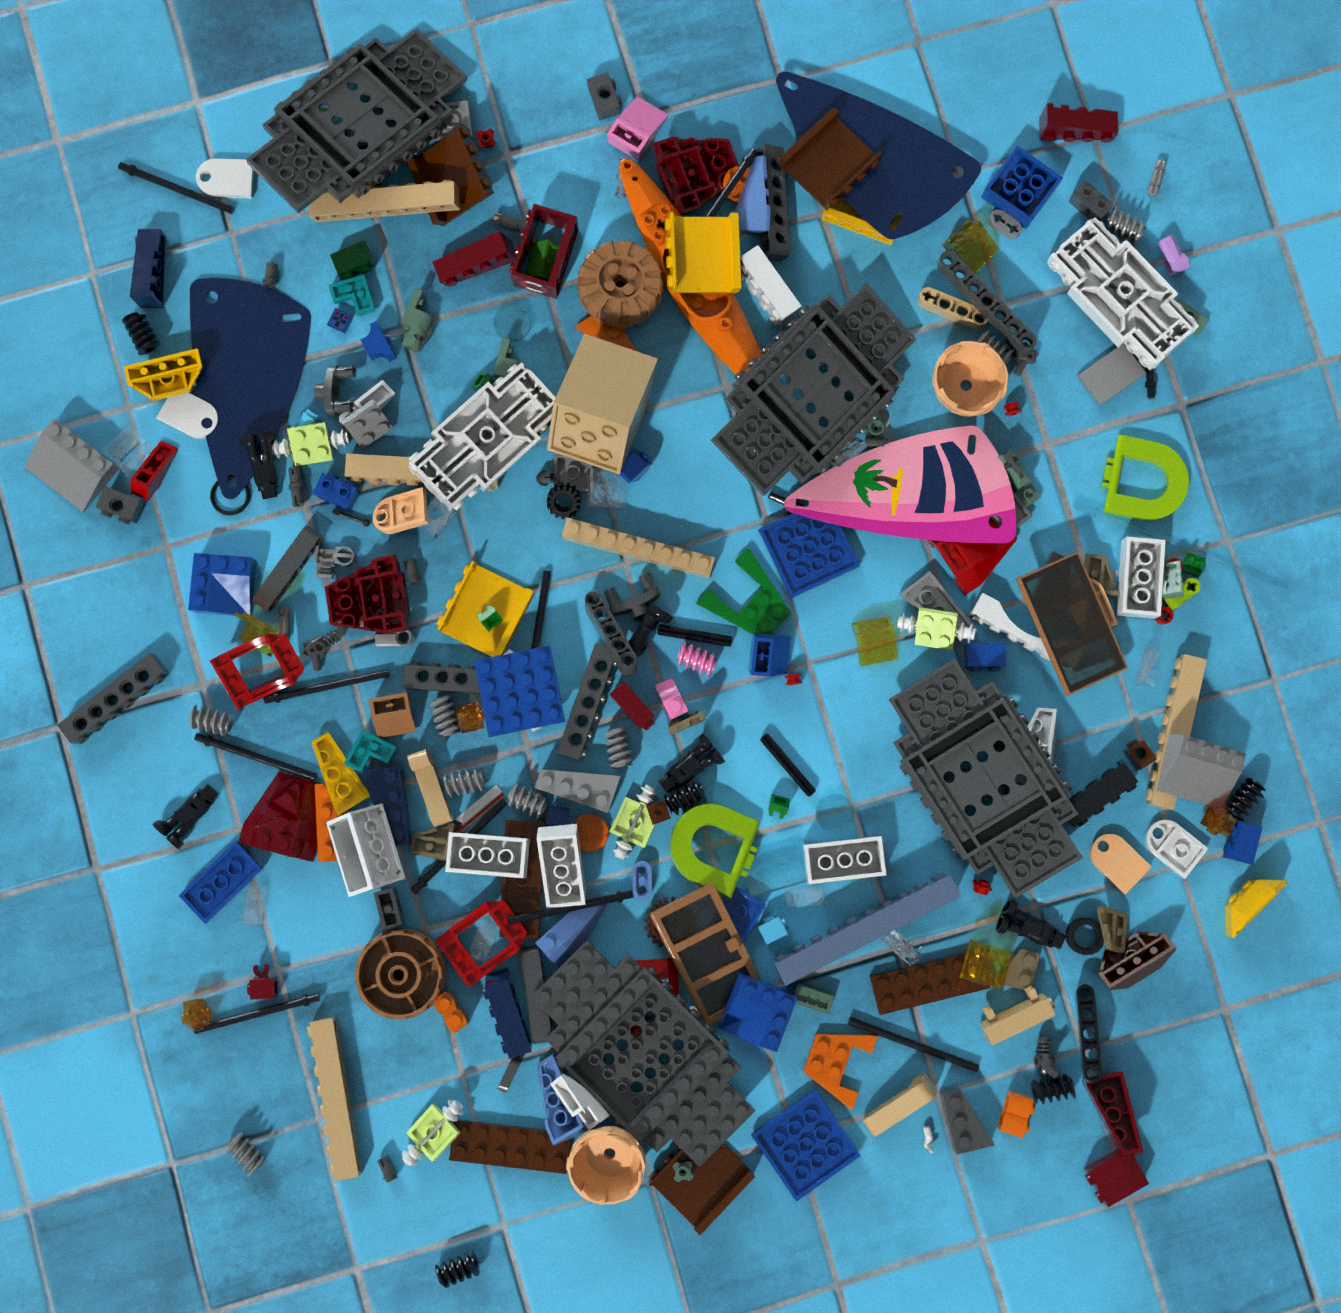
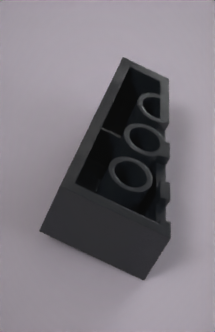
M1122 759L1117 762V768L1107 769L1101 775L1100 780H1093L1085 787L1086 790H1080L1069 798L1078 812V815L1069 820L1073 827L1084 825L1089 821V816L1092 814L1098 815L1105 809L1103 806L1109 802L1111 804L1117 802L1121 798L1119 795L1125 791L1129 793L1137 787V778Z

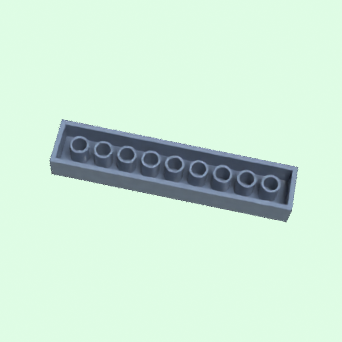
M941 872L930 877L931 881H922L914 885V890L910 892L904 890L896 895V899L882 901L877 909L869 908L861 912L863 916L859 918L851 917L845 920V925L841 927L837 925L827 930L828 933L826 935L818 934L809 939L810 943L806 945L800 943L792 948V952L778 954L775 956L776 960L773 961V964L783 984L787 986L961 897L951 875L941 874Z

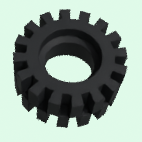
M560 482V485L555 484L547 496V508L550 509V513H554L556 518L560 516L561 519H565V517L571 518L572 515L575 516L581 506L582 498L579 489L576 490V486H570L568 482L567 484H564V482ZM562 494L568 495L571 498V504L568 507H561L557 503L558 496Z

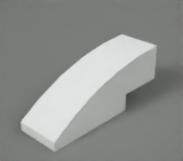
M382 380L354 401L353 412L372 399L381 410L394 397L395 392ZM344 412L339 416V422L346 430L347 428L342 423V420L353 412Z
M562 1074L550 1083L571 1116L574 1117L578 1114L588 1130L610 1116L589 1091L565 1074Z

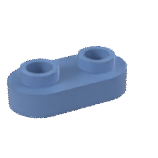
M646 861L636 862L632 869L633 894L640 900L649 898L652 893V868ZM639 867H645L646 872L640 874L638 871ZM641 886L646 888V892L643 894L639 892V887Z

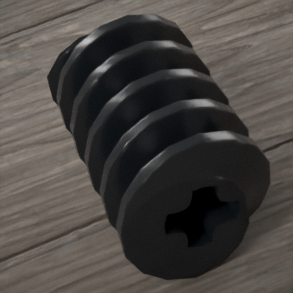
M135 312L126 315L122 319V323L125 325V329L129 331L128 335L132 338V343L135 344L138 355H146L152 352L160 342L158 340L153 341L157 336L151 334L153 328L148 327L150 322L144 321L147 316Z
M1246 778V784L1240 785L1241 790L1237 789L1235 791L1236 795L1230 797L1231 801H1226L1225 810L1240 821H1244L1241 814L1248 816L1249 813L1246 809L1253 810L1254 807L1251 803L1258 804L1259 801L1256 797L1264 798L1261 791H1266L1261 784L1252 778Z
M693 781L692 788L686 784L685 791L678 788V794L671 791V798L664 794V799L671 814L674 812L676 815H679V808L686 812V805L692 809L693 802L699 806L700 799L705 803L707 802L700 782L697 785Z
M1063 1074L1062 1079L1059 1075L1054 1080L1052 1077H1048L1047 1081L1040 1078L1039 1084L1036 1080H1032L1031 1090L1036 1105L1038 1099H1040L1042 1104H1045V1098H1048L1049 1102L1052 1103L1053 1096L1056 1097L1057 1101H1060L1061 1095L1068 1100V1093L1073 1098H1076L1073 1080L1067 1074Z
M473 1250L472 1257L465 1253V1260H462L459 1255L457 1256V1263L451 1258L449 1266L445 1261L442 1262V1269L437 1264L435 1265L438 1281L445 1288H448L450 1283L456 1285L457 1279L463 1282L465 1277L471 1279L472 1273L474 1276H479L480 1274L479 1263Z

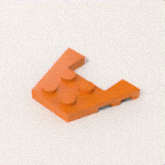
M816 1033L803 1072L849 1109L853 1110L858 1092L840 1085L852 1047L872 1053L878 1036Z

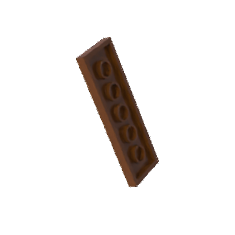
M505 820V837L530 839L527 878L502 877L501 900L507 903L515 916L540 910L542 872L537 845L538 827L545 826V821ZM540 918L521 922L527 931L525 938L539 939ZM500 929L499 937H506Z
M984 949L869 976L879 1015L993 988Z
M459 1119L454 1121V1125L461 1133L451 1143L450 1161L567 1174L566 1163L569 1157L571 1139L553 1145L547 1130Z

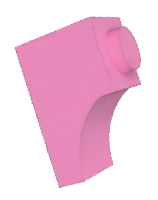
M672 678L655 685L671 721L688 713V709Z

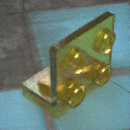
M969 219L943 244L946 251L956 252L960 259L974 273L999 250L981 221Z
M237 612L234 613V616L247 622L238 638L244 643L259 636L276 634L277 629L245 612L242 615ZM269 644L257 648V650L270 657L273 654Z
M889 616L852 623V630L857 640L860 666L897 660L894 625Z
M970 940L960 978L1002 990L1012 952Z

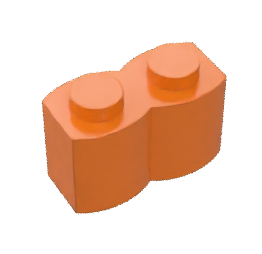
M450 990L442 993L434 1001L435 1008L444 1016L445 1023L452 1032L456 1033L469 1023L467 1013L463 1008L459 1007L456 996Z
M1008 1090L997 1128L1002 1132L1023 1138L1024 1133L1027 1134L1029 1131L1030 1123L1028 1118L1035 1111L1034 1099Z

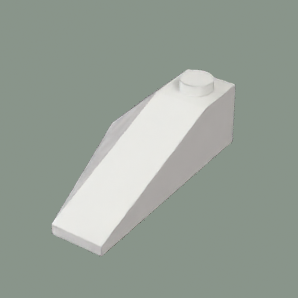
M1037 708L1028 728L1030 731L1034 729L1040 738L1037 741L1041 748L1045 746L1050 754L1048 760L1053 764L1057 709ZM1018 774L1015 777V781L1025 784L1027 778L1023 774Z

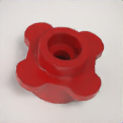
M492 129L476 132L479 148L495 146L496 142L493 138L494 131Z
M984 879L972 881L974 883L973 891L976 893L988 895V892L992 891L988 881Z

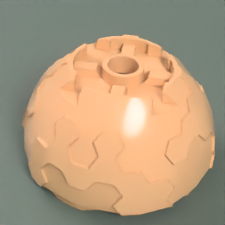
M962 341L948 347L938 358L934 367L933 388L938 400L951 412L966 417L979 416L994 409L1000 400L1004 398L1007 392L1008 372L1004 361L990 345L974 341ZM968 382L970 384V390H963L961 388V383Z
M616 1126L595 1127L583 1133L573 1144L566 1163V1170L574 1189L584 1199L599 1205L616 1204L633 1197L638 1192L642 1183L646 1167L644 1152L639 1142L629 1132ZM611 1148L615 1151V1154L609 1156L605 1153V1150Z

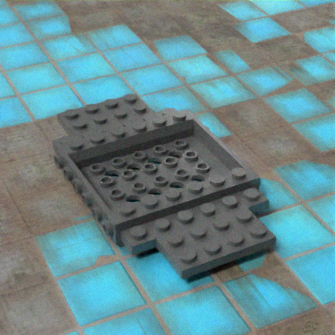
M418 29L413 30L390 49L385 47L377 38L373 39L366 46L358 44L354 48H350L344 56L336 59L328 68L321 70L315 78L308 80L302 88L294 91L285 101L277 104L274 108L275 115L262 124L263 129L273 139L246 159L247 164L298 214L326 191L339 203L343 202L351 194L359 198L367 194L374 185L381 183L389 173L395 172L403 162L409 161L418 150L424 149L432 139L440 136L442 132L441 123L453 115V110L442 100L467 81V76ZM351 83L358 85V88L354 91L349 90L347 87ZM365 95L370 96L371 100L363 103L360 98ZM322 105H328L330 110L324 113L319 108ZM375 108H382L384 112L381 115H376L373 113V110ZM335 117H340L343 122L335 125L332 123V120ZM394 120L397 124L394 127H388L386 122ZM347 130H354L356 132L353 137L345 135ZM360 142L368 144V148L364 150L359 149L357 146Z
M867 283L842 307L829 294L817 305L804 306L798 312L800 316L797 319H791L786 324L787 329L784 332L780 331L773 337L774 342L771 345L767 344L760 350L762 354L758 358L754 357L747 363L749 367L745 371L741 370L735 375V381L731 384L734 389L723 399L736 414L719 430L711 441L762 496H765L788 471L801 484L812 474L825 472L830 467L829 463L831 460L839 458L843 453L841 450L845 446H850L855 441L854 437L867 429L868 426L866 424L870 420L874 421L880 415L879 411L883 407H888L893 402L891 398L896 394L894 389L904 380L892 364L917 339ZM809 348L815 352L813 359H809L806 356V350ZM820 363H825L828 366L826 373L819 371ZM785 374L789 377L788 385L781 384V375ZM833 377H838L841 381L838 388L834 387L831 383ZM794 389L802 391L801 399L794 398ZM846 391H850L853 394L851 402L846 401L844 398ZM808 403H812L815 406L813 414L806 411ZM820 417H825L828 420L827 427L823 428L819 425Z
M954 658L889 699L909 733L893 742L903 758L900 761L902 765L899 767L905 776H910L912 788L915 792L919 791L922 795L920 800L926 809L929 807L932 811L931 817L935 824H940L943 828L941 833L947 842L950 840L953 844L952 851L956 857H961L963 861L967 859L977 875L994 865L1014 898H1017L1083 858L1062 826L1063 823L1078 815V812L1068 798L1071 796L1069 791L1072 788L1066 779L1062 781L1058 774L1061 771L1056 763L1051 764L1048 760V757H1050L1049 752L1045 746L1042 748L1039 746L1037 741L1040 738L1034 729L1030 731L1026 724L1029 721L1023 713H1018L1016 710L1018 704L1013 697L1009 698L1007 695L1003 697L993 681L976 691ZM1000 740L1005 743V749L1002 752H997L994 749L993 745L996 741ZM978 752H987L988 760L980 762L977 759ZM963 761L971 763L972 769L969 772H963L960 769V764ZM951 771L954 773L955 779L953 782L948 783L944 780L943 775L945 772ZM1018 774L1026 776L1027 781L1024 785H1018L1015 782V777ZM1000 785H1008L1010 792L1007 795H1001L998 792ZM986 794L991 795L993 798L992 804L988 806L981 802L982 796ZM967 805L975 806L976 813L969 816L965 813L964 809Z
M586 940L531 996L558 1024L545 1038L558 1052L555 1057L557 1064L563 1070L567 1069L571 1073V1078L577 1083H581L604 1109L613 1116V1121L618 1126H623L639 1143L645 1140L658 1152L672 1139L700 1167L756 1110L728 1082L741 1069V1066L729 1055V1043L723 1037L719 1038L714 1033L715 1029L708 1022L705 1024L700 1019L701 1015L694 1008L691 1010L686 1005L687 1001L680 994L677 996L672 991L673 987L666 980L663 982L658 977L659 973L652 966L648 967L645 965L642 968L628 954L614 967ZM648 1011L654 1012L656 1015L655 1021L647 1022L644 1017L645 1013ZM634 1025L640 1026L642 1029L641 1035L634 1036L631 1033V1027ZM676 1039L682 1040L684 1043L683 1049L675 1050L672 1046L673 1041ZM618 1040H626L628 1048L620 1050L617 1047ZM606 1053H611L614 1056V1062L606 1064L603 1061V1056ZM666 1053L669 1055L670 1061L668 1064H661L659 1062L661 1054ZM652 1067L656 1070L654 1078L646 1077L645 1070ZM638 1081L642 1084L640 1092H634L631 1089L633 1082Z

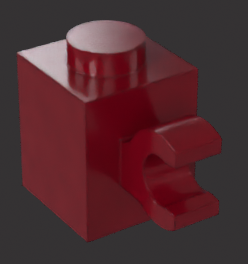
M268 964L264 965L263 972L258 970V965L253 966V972L258 978L250 979V983L247 984V994L250 995V1000L278 997L277 977H268L270 969Z

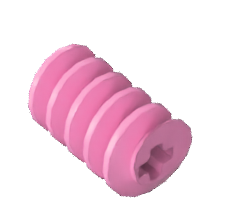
M686 641L683 642L677 656L678 665L685 661V668L692 664L693 671L699 667V673L702 674L706 670L707 677L712 674L718 658L714 659V653L708 657L707 650L700 654V647L693 651V644L686 648Z

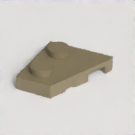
M1086 554L1084 566L1089 578L1098 581L1107 596H1120V592L1117 590L1113 580L1112 571L1109 569L1107 557Z
M698 711L687 715L688 718L683 721L677 719L670 722V727L667 728L670 736L706 721L704 711L700 713Z
M450 823L448 824L449 826L429 829L427 832L413 834L408 853L410 855L446 861L449 832H455L456 825Z
M1097 906L1105 948L1117 953H1125L1128 914L1104 906Z
M1019 948L998 977H995L994 982L1022 990L1030 985L1033 987L1040 953Z

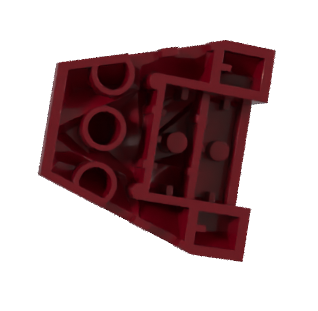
M670 137L654 143L658 174L668 200L675 205V208L681 215L698 210L723 190L724 176L728 170L739 166L729 139L706 138L705 140H695L692 137L688 139Z
M395 554L375 558L370 564L359 567L354 573L343 576L325 587L330 625L387 634L407 631L410 608L406 581Z
M278 772L243 823L238 842L280 855L314 862L318 848L315 803L316 782Z

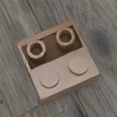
M408 692L369 699L371 716L378 738L417 732L411 695Z

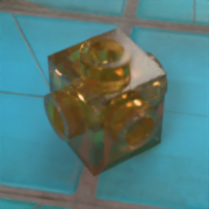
M478 701L455 707L462 734L485 728L483 708L480 709Z
M1208 807L1200 824L1206 826V831L1215 836L1220 833L1229 838L1237 820L1228 816L1229 812L1220 807H1217V809Z
M203 998L183 1002L184 1012L181 1013L183 1024L193 1031L202 1030L204 1026H209V1019L212 1018L211 1009L207 1007V1002Z

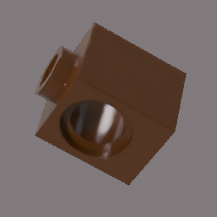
M1135 739L1126 745L1128 748L1123 751L1135 770H1142L1157 760L1144 740L1137 741ZM1137 748L1143 753L1140 759L1135 755Z
M665 800L646 806L652 825L671 819Z

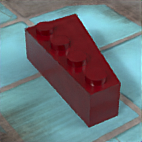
M1047 103L1039 118V139H1045L1048 142L1055 140H1064L1065 142L1101 140V142L1107 143L1113 141L1118 134L1117 111L1094 109L1092 112H1088V109L1085 107L1072 110L1069 109V105H1061V108L1054 107V103Z
M497 231L433 261V265L440 283L451 287L460 281L515 262V249L511 239L502 232Z
M1123 1071L1104 1074L1100 1081L1094 1085L1086 1083L1083 1079L1082 1083L1120 1157L1142 1154L1143 1148ZM1093 1076V1077H1089V1078H1090V1079H1097L1098 1076Z

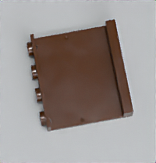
M835 107L780 157L779 163L826 210L830 207H836L844 194H850L858 181L861 183L871 169L875 170L880 165L882 156L881 151L875 155L838 119L839 111Z
M457 122L454 123L456 130L421 155L413 154L412 158L407 161L416 185L424 184L427 181L440 183L443 180H452L459 187L460 210L428 213L432 223L439 226H445L494 193L492 182L485 172V165L478 155V148L470 136V129L466 125Z
M724 1143L700 1167L677 1145L676 1148L678 1150L673 1156L669 1154L662 1162L664 1165L659 1170L656 1168L649 1176V1186L653 1185L694 1226V1230L699 1235L709 1227L755 1178L754 1173ZM690 1161L692 1163L691 1173L693 1174V1179L691 1181L681 1180L676 1182L674 1180L675 1170L673 1169V1164L675 1162Z

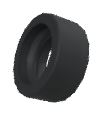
M1075 919L1066 929V942L1076 953L1092 955L1103 947L1104 939L1101 925L1093 919ZM1089 925L1095 930L1096 941L1091 947L1082 948L1076 944L1074 932L1079 926Z

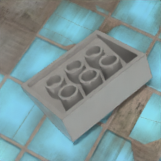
M54 418L41 433L24 466L83 513L120 469Z
M1169 734L1157 791L1221 809L1242 773L1246 753L1187 735Z

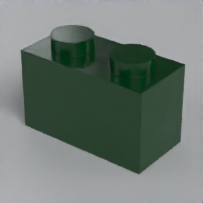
M365 240L330 254L341 280L353 278L359 273L370 272L376 267Z

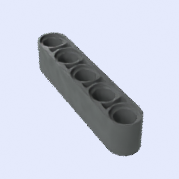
M305 526L256 592L252 601L265 611H272L313 555L316 546L320 545L323 536L309 526Z
M596 591L587 593L585 596L586 613L618 669L625 676L634 675L637 671V657L600 593Z
M538 946L525 947L519 950L532 1039L534 1044L547 1042L545 1038L553 1031L551 1017L531 998L545 983L540 948Z

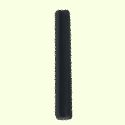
M661 624L658 626L657 634L727 647L732 645L733 640L732 636Z
M765 734L760 739L764 746L808 797L814 794L816 789L769 734Z

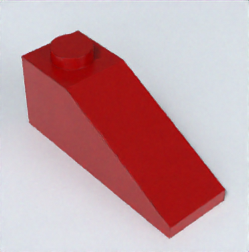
M160 440L130 479L131 493L149 501L159 488L178 448Z

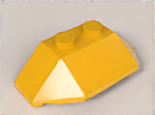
M196 348L123 366L127 385L155 401L191 392L203 366L199 349Z
M1251 879L1244 882L1241 886L1242 890L1238 894H1233L1227 900L1229 903L1225 906V934L1228 937L1235 938L1288 882L1286 880Z

